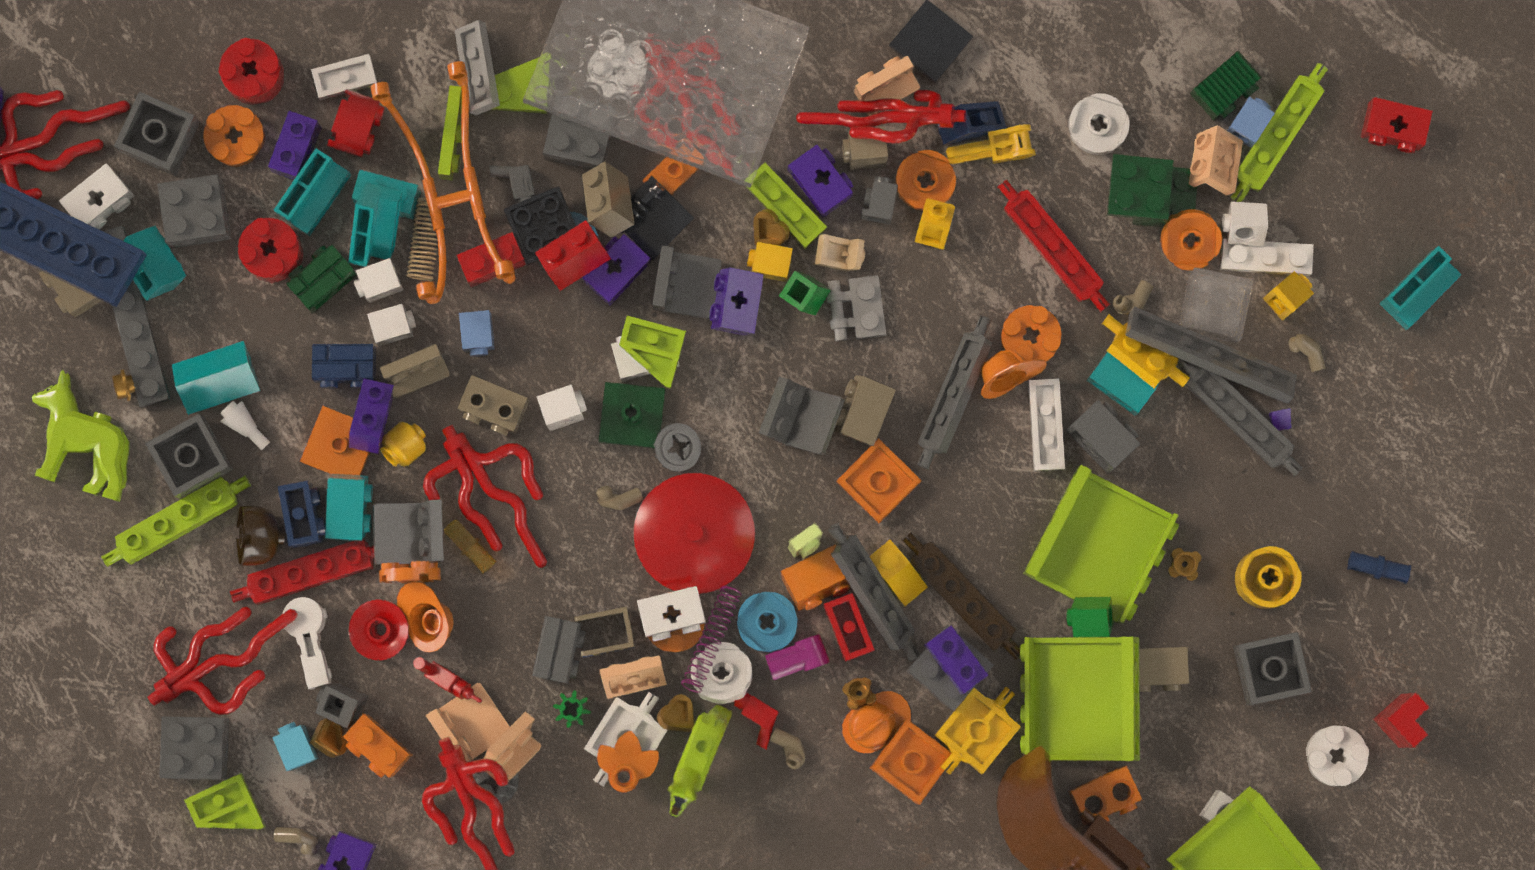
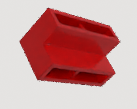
M1417 693L1400 694L1373 720L1398 748H1414L1428 735L1415 720L1429 706Z

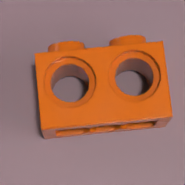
M1127 766L1119 767L1068 791L1079 815L1085 809L1086 799L1090 796H1096L1100 801V808L1093 815L1100 814L1107 822L1110 821L1108 815L1117 811L1121 815L1138 808L1136 802L1142 800ZM1118 783H1123L1128 789L1127 797L1121 801L1116 800L1112 793L1114 786Z

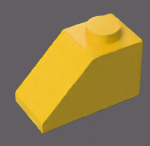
M1293 271L1263 299L1283 321L1314 294L1311 290L1313 286L1303 274L1298 275Z
M891 539L869 556L891 592L904 607L928 588Z

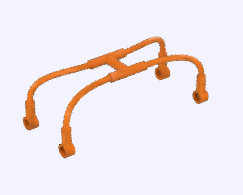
M462 61L450 63L447 69L449 78L456 80L457 84L461 86L462 92L461 142L466 190L438 197L434 178L430 176L423 153L411 130L392 103L388 83L378 82L370 87L373 100L380 101L389 110L407 138L424 178L422 180L432 227L436 232L438 241L439 273L437 288H435L433 281L419 283L416 288L419 299L426 300L429 304H437L441 300L445 287L447 261L443 231L445 226L441 209L470 201L474 220L478 223L482 238L495 263L494 268L497 278L503 279L508 284H512L515 281L512 261H502L485 223L486 215L475 168L472 166L470 159L469 80L465 63Z

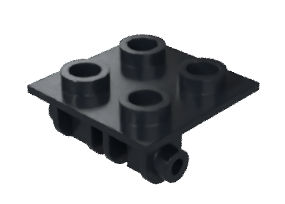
M651 176L631 197L635 225L621 233L625 232L654 261L661 253L662 246H668L694 217Z

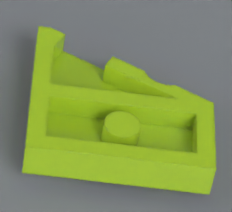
M543 55L495 75L500 105L490 110L547 113L551 55Z
M627 316L619 346L666 388L671 389L686 331Z
M242 773L184 799L196 828L263 829L266 827Z

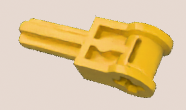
M1017 125L1006 129L988 132V140L948 147L946 149L947 159L953 165L992 157L993 164L1033 157L1036 155V151L1032 149L1029 136L1031 125ZM1018 137H1020L1022 148H1020Z

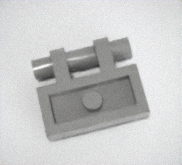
M878 275L848 279L850 291L844 292L841 291L840 280L828 282V288L831 289V292L827 296V303L831 304L833 319L830 320L831 330H834L836 342L846 341V329L855 328L856 340L886 336ZM851 301L853 318L844 317L842 302Z

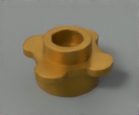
M122 369L120 374L112 376L117 399L126 398L127 401H130V393L135 392L132 376H126L124 369Z
M1181 548L1174 549L1171 553L1173 557L1172 566L1168 569L1170 576L1174 578L1178 576L1186 577L1189 581L1195 580L1198 577L1196 570L1198 563L1201 561V555L1197 551L1191 553L1184 552ZM1184 561L1187 562V567L1182 566Z
M856 678L843 686L842 691L847 695V706L849 709L857 710L859 706L875 703L876 695L871 691L872 682L869 678ZM862 692V695L857 696V693Z

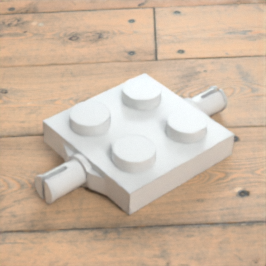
M648 692L638 707L629 705L616 697L584 749L597 757L600 745L614 748L620 736L628 731H632L639 740L641 751L656 750L668 731L662 728L649 714L659 698L654 695L649 705H647L653 696L652 693ZM600 769L593 780L598 783L605 773L599 783L604 787L609 774ZM621 771V772H620V773H623L624 775L630 777V776H629V773H628L627 771Z

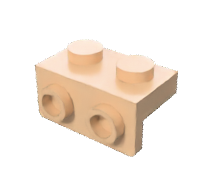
M897 56L887 61L883 65L885 69L874 74L873 71H870L858 78V84L855 85L854 93L859 101H872L882 98L902 100L919 90L920 85L912 73L914 66L909 57L906 56L900 59ZM881 111L873 112V113H867V115H868V116H871V115L877 114V113H879V112H881Z

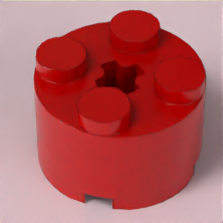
M242 38L229 46L221 57L219 65L221 80L232 96L238 101L251 105L266 103L275 98L281 91L284 84L283 65L274 50L265 42L257 39ZM250 68L256 69L257 74L255 76L253 74L248 75L247 71Z
M346 89L344 94L349 99L348 101L341 100L331 130L333 132L332 136L336 138L335 141L329 139L327 146L362 158L364 154L370 155L375 135H372L371 132L374 125L380 127L385 107L380 105V101L373 100L372 97Z
M257 218L245 228L238 243V255L242 264L252 275L264 282L274 283L289 278L288 275L296 267L300 266L303 261L304 254L300 238L287 223L276 218ZM274 246L277 249L275 254H267L265 252L267 247Z

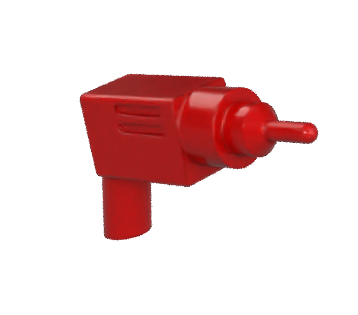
M417 657L413 661V666L425 673L424 677L461 700L464 698L466 700L473 699L478 703H482V699L474 695V690L471 688L470 683L435 661L430 663L421 657Z
M746 692L743 698L733 701L734 706L742 710V715L761 726L756 745L767 751L774 723L779 712Z

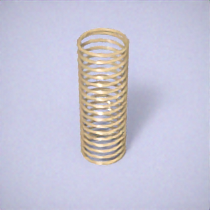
M418 198L417 202L419 204L416 205L418 209L415 210L417 214H415L416 218L414 219L416 223L413 224L415 228H413L414 233H412L414 237L411 238L413 242H411L412 247L410 249L412 251L409 252L412 256H409L410 261L408 263L410 265L407 266L410 270L406 271L408 273L406 276L412 279L431 281L433 280L432 276L410 273L434 274L432 271L418 270L410 267L435 269L432 266L410 263L418 262L435 265V262L412 259L417 257L426 260H436L435 257L415 255L413 253L437 255L435 252L420 251L413 248L431 251L438 250L434 247L414 244L438 246L434 242L415 240L437 241V238H433L437 237L436 233H432L435 231L433 228H430L432 227V223H429L431 218L417 216L424 215L430 217L429 213L418 211L424 210L429 212L428 208L419 207L421 205L428 207L427 202H425L426 198ZM417 220H425L429 222H419ZM418 224H421V225L430 226V227H420V226H417V225H418ZM415 229H422V230L432 231V232H420V231H417V230H415ZM415 234H422L433 237L417 236Z

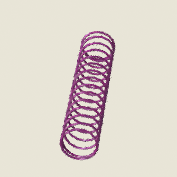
M722 586L720 589L721 594L717 596L718 601L714 603L715 608L711 610L712 615L708 617V620L710 621V617L714 616L724 623H731L725 617L714 615L713 610L717 609L727 616H734L730 611L716 607V603L720 602L730 609H737L731 603L720 601L718 597L723 595L730 601L740 602L736 597H741L742 594L740 593V596L731 595L723 589L727 588L738 593L740 592L735 588ZM726 596L732 597L738 601H734ZM723 603L732 605V606L735 607V608L729 607V606H727V605H725V604H723ZM721 610L726 611V612H729V613L732 614V615L726 614V613L722 612ZM718 617L723 618V619H726V620L729 621V622L723 621V620L719 619ZM710 621L705 624L706 628L707 624H712L721 630H728L726 626ZM715 624L720 625V626H723V627L726 628V629L720 628V627L716 626ZM707 628L702 631L703 635L704 631H709L718 637H725L724 634L716 630ZM712 631L717 632V633H719V634H721V635H723V636L717 635V634L713 633ZM704 635L699 638L700 642L701 638H706L715 644H722L721 641L713 637ZM709 638L714 639V640H716V641H718V642H720V643L714 642V641L710 640ZM702 642L696 646L697 649L699 645H703L712 651H719L718 648ZM699 649L693 653L694 656L696 652H700L709 658H716L715 655L706 651H700ZM696 656L691 659V663L693 659H697L706 665H713L712 662L703 658H697ZM693 663L688 666V670L690 666H694L703 672L709 673V670L705 667L694 665ZM690 670L686 672V679L682 680L681 685L690 691L702 692L700 687H704V685L696 680L688 679L686 674L691 673L702 680H707V678ZM683 683L692 684L698 687L701 691L691 690L687 688Z

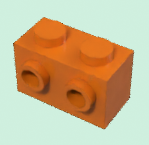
M836 545L781 571L782 581L798 611L804 608L811 610L819 606L823 599L831 595L834 597L840 596L850 589L849 582L831 555Z
M363 714L343 736L348 741L345 746L358 758L363 754L371 761L368 767L381 778L384 775L389 778L393 777L413 755L368 714Z

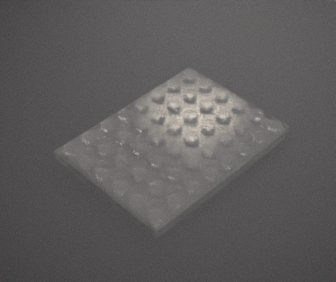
M562 0L525 93L523 103L751 188L810 27L740 0Z

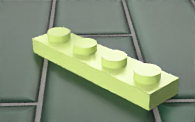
M816 523L789 541L788 549L794 558L801 555L805 559L818 550L822 532Z

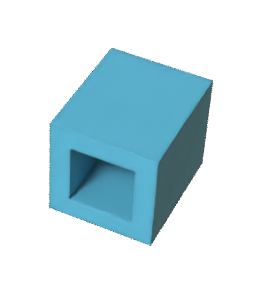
M295 722L279 728V735L272 737L286 771H292L319 759L314 746L309 743L311 739L305 725L296 726Z

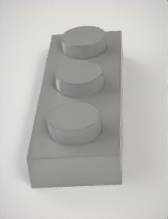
M477 20L455 30L459 59L465 63L469 80V113L473 115H478L500 105L486 23Z

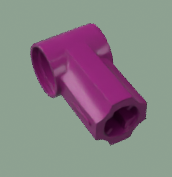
M821 635L811 636L795 642L794 646L766 655L765 658L773 680L801 670L805 672L830 663Z

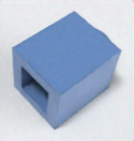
M1249 97L1227 131L1243 140V144L1252 148L1275 113L1270 110L1271 106L1264 100Z
M485 310L459 313L463 351L465 353L470 352L471 357L488 355V350H495L491 312Z

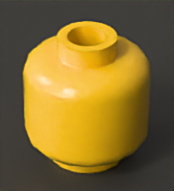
M400 422L382 437L383 447L380 450L387 461L393 466L400 465L406 467L425 452L426 445L423 439L426 435L417 424L410 425L406 422Z

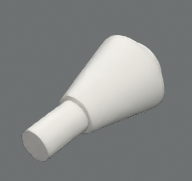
M232 401L220 413L224 417L220 421L221 423L241 435L249 437L261 450L270 443L257 429V425L242 401L238 405Z

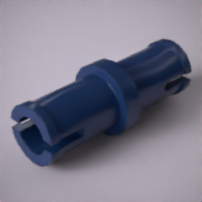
M1351 551L1347 564V570L1371 574L1373 578L1379 580L1383 577L1405 584L1409 580L1412 567L1411 565L1385 560V556L1378 555V557H1372L1356 553L1355 551Z

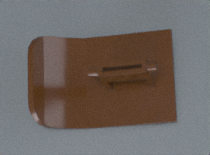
M1042 746L1035 748L1007 768L998 787L997 811L999 823L1012 855L1029 870L1150 869L1151 866L1142 859L1145 855L1100 814L1095 816L1087 808L1084 809L1078 816L1086 824L1080 834L1066 822L1054 794L1050 755Z

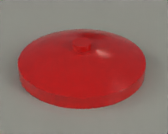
M702 473L681 474L660 483L642 502L634 524V544L639 560L654 580L672 591L697 586L699 594H706L728 585L744 570L751 557L755 541L753 516L742 495L724 480Z

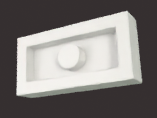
M369 54L311 69L320 100L342 95L346 89L357 91L377 83Z

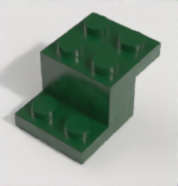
M1113 154L1107 216L1133 218V225L1164 227L1170 215L1177 214L1183 210L1195 209L1197 186L1192 187L1189 185L1190 169L1173 167L1174 160Z

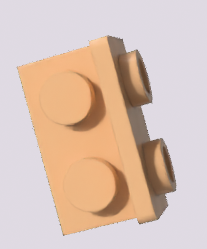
M1218 125L1198 133L1194 142L1195 147L1190 167L1189 185L1196 187L1206 183L1226 196L1235 193L1243 140Z
M660 656L643 657L638 661L613 664L608 668L600 669L607 699L667 685Z
M524 712L487 750L484 759H492L502 765L509 781L541 748V744L531 737L533 733L530 729L535 719L527 712ZM485 771L488 775L495 779L491 772Z

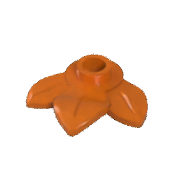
M628 731L620 736L614 748L600 745L597 753L599 767L609 774L610 785L619 792H629L637 786L639 779L651 776L659 760L658 751H641L639 740L632 731ZM621 771L629 773L630 777L627 782L622 783L618 780V774Z

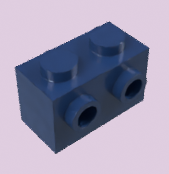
M308 480L277 486L289 547L295 549L324 543L322 535L326 534V523L324 517H319L317 505H321L318 487L313 488V484Z

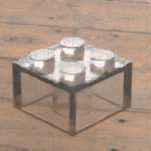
M1194 267L1189 273L1179 325L1206 337L1234 343L1239 342L1243 337L1254 280Z

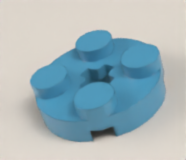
M762 592L750 596L742 604L738 612L737 626L742 640L749 647L757 651L770 653L784 648L791 642L797 630L798 619L793 604L785 596L775 592ZM772 614L775 617L773 623L776 626L773 629L768 627L765 630L761 629L762 621L759 617L761 615L767 617Z

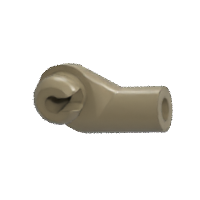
M1141 280L1134 294L1126 296L1117 295L1113 299L1115 311L1119 314L1127 315L1134 307L1143 309L1154 286Z
M1297 334L1296 337L1289 339L1288 345L1292 352L1301 351L1307 355L1311 372L1326 369L1322 350L1318 342L1306 334Z
M609 486L600 487L596 491L599 498L597 500L602 507L623 510L643 501L642 494L637 487L620 495L613 494V490Z
M776 727L769 741L784 748L786 764L789 768H800L805 763L806 757L802 741L798 737Z
M276 827L274 830L275 842L301 843L300 851L302 854L315 855L317 853L319 841L316 836L299 828Z

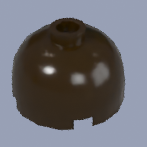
M239 507L236 528H239V539L236 538L239 565L257 566L272 560L277 553L278 545H284V527H278L275 515L264 507Z

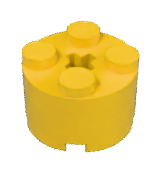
M1267 546L1249 552L1239 562L1235 572V584L1239 596L1249 605L1260 609H1271L1286 604L1295 597L1301 585V571L1294 557L1288 551L1279 547ZM1270 571V577L1274 578V582L1266 585L1262 574Z

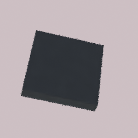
M926 0L892 40L889 47L902 58L908 56L913 66L936 84L973 39V35L929 0Z
M559 186L503 209L527 266L540 261L535 254L536 251L576 227Z

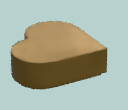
M763 209L755 215L753 221L755 245H757V242L781 245L788 240L790 236L789 227L783 221H779L777 214L773 210Z
M682 694L674 696L668 705H665L658 712L657 721L659 725L667 730L691 732L694 728L693 704L690 698Z
M327 718L321 720L309 743L331 758L338 757L347 750L345 746L347 741L342 735L343 727Z

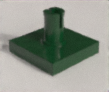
M605 382L599 443L655 449L653 444L658 436L657 433L661 431L666 389Z

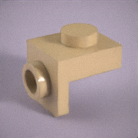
M826 234L819 235L815 265L842 271L860 270L865 259L864 240H849Z

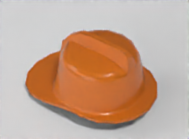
M1000 351L988 359L982 367L981 374L985 385L981 389V395L986 399L1004 395L1017 385L1040 374L1046 369L1047 363L1041 359L1025 361L1014 351Z
M416 581L405 584L398 593L397 606L406 615L410 638L421 651L429 653L438 651L450 637L454 624L453 614L446 605L440 603L437 595L426 584Z
M882 691L875 694L876 701L874 704L859 706L857 710H851L846 715L842 724V734L846 743L853 750L860 753L878 751L887 745L904 719L911 721L909 704L900 694L892 691Z

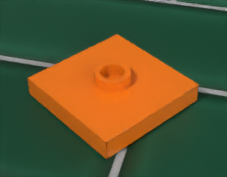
M322 406L300 462L329 474L361 475L370 452L349 448V431L353 417Z
M878 438L874 446H870L836 482L880 524L922 480Z
M904 719L870 769L917 805H920L944 772L940 766L944 764L952 753L911 721Z

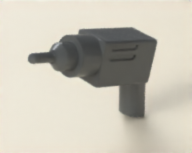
M489 165L491 177L510 178L516 202L519 203L535 196L528 165L519 167Z

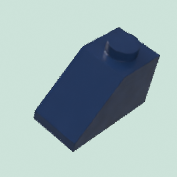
M999 101L960 104L955 107V110H966L965 122H954L953 128H941L937 124L943 145L967 142L988 136L990 131L1007 128Z

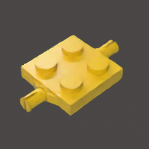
M1111 314L1102 322V325L1116 334L1113 343L1106 351L1153 388L1168 376L1182 388L1190 379V377L1176 367L1179 358L1125 336L1127 323L1121 324Z
M1004 687L999 696L993 700L985 697L974 688L935 734L938 739L947 745L952 753L944 764L940 766L943 770L947 769L946 773L951 775L961 761L970 764L981 774L991 765L1021 727L1009 717L1004 709L1013 696H1015L1013 691L1003 700L1010 691L1009 688Z

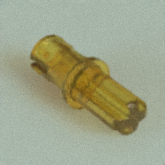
M453 520L445 527V534L462 551L461 555H466L482 574H485L497 562L480 545V539H475L458 520Z

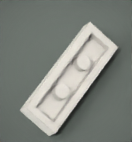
M1227 239L1222 240L1220 270L1288 275L1295 271L1298 275H1312L1313 244L1265 241L1264 246L1227 244Z
M1059 379L1029 380L1034 471L1064 470Z

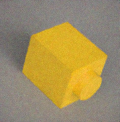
M757 242L756 250L750 249L747 267H752V272L764 274L763 278L787 282L793 248Z

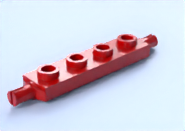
M1007 179L997 188L1009 200L1004 208L1005 213L1079 302L1090 298L1100 312L1106 309L1110 303L1099 292L1104 281L1029 190L1018 193Z
M364 538L362 541L354 540L248 574L247 586L230 591L232 601L236 603L251 597L256 605H260L373 569L374 545L370 546Z

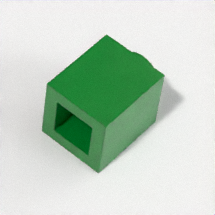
M794 271L779 296L801 312L816 315L831 289L809 274Z
M1075 597L1072 607L1067 609V625L1072 627L1073 638L1110 637L1114 626L1111 597Z

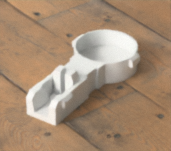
M306 597L296 598L286 605L283 613L289 609H295L298 613L297 618L283 629L296 637L297 644L300 645L302 652L300 656L308 689L312 690L315 687L331 683L330 668L328 669L325 653L321 649L320 641H322L320 633L325 626L328 615L326 608L323 609L316 601ZM310 633L311 637H304L303 634Z

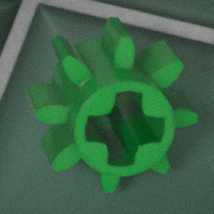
M576 690L572 692L571 698H567L566 695L561 693L560 697L563 700L561 705H553L555 709H560L561 713L556 717V721L565 718L567 720V728H570L572 721L575 720L580 725H584L581 719L583 713L591 714V711L584 709L583 706L588 701V698L576 699ZM568 701L572 704H579L580 707L577 709L578 715L576 717L571 714L565 715L564 711L567 710L566 703Z

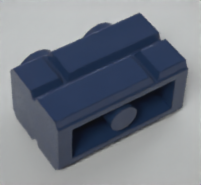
M374 344L312 345V381L320 383V388L335 389L338 388V383H350V388L361 389L364 379L376 381V346Z

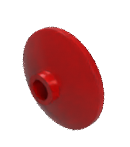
M376 599L365 602L355 610L350 619V641L356 651L368 659L386 660L392 658L404 648L408 640L409 624L406 615L396 604L390 601ZM379 624H384L386 627L384 635H380L377 632Z

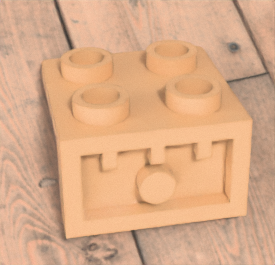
M476 683L471 688L474 690V695L482 699V703H478L473 699L466 700L464 698L461 700L455 697L441 708L434 709L426 715L441 739L450 737L453 745H461L466 762L472 761L488 750L510 727L481 683Z

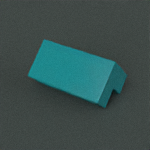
M316 148L274 208V212L280 218L310 237L352 175L348 170L335 163L331 157Z
M369 182L365 183L355 204L348 263L367 267L371 256L391 259L395 251L403 191Z
M1437 246L1379 304L1407 330L1462 274L1449 263L1452 258L1440 246Z
M244 341L172 364L175 387L188 415L260 391L258 378L252 367L251 357Z

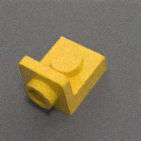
M927 198L915 242L944 250L955 206Z

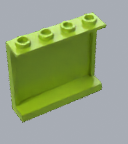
M1080 465L1023 574L1072 600L1075 597H1111L1113 620L1118 624H1123L1125 619L1130 621L1138 607L1134 601L1139 592L1142 594L1146 592L1152 580L1148 576L1152 566L1158 567L1166 552L1162 550L1166 539H1173L1179 527V524L1175 522L1178 515L1168 513L1091 473V469Z
M1025 637V644H1021L1020 647L1021 662H1025V674H1022L1020 678L1021 692L1025 693V705H1021L1020 709L1021 722L1025 723V735L1021 736L1020 741L1021 753L1026 755L1035 748L1042 746L1048 751L1050 760L1140 761L1139 637Z
M1250 786L1167 859L1174 868L1173 870H1321L1263 796Z

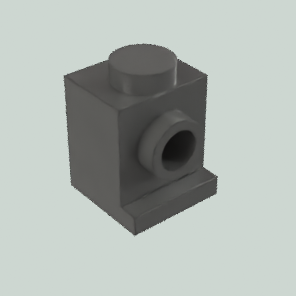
M875 176L873 188H866L863 205L869 206V210H862L861 219L890 224L898 184H892V179Z
M334 681L320 689L316 698V702L319 704L315 713L345 728H349L360 718L369 695L365 693L360 694ZM339 699L345 701L344 706L339 703Z

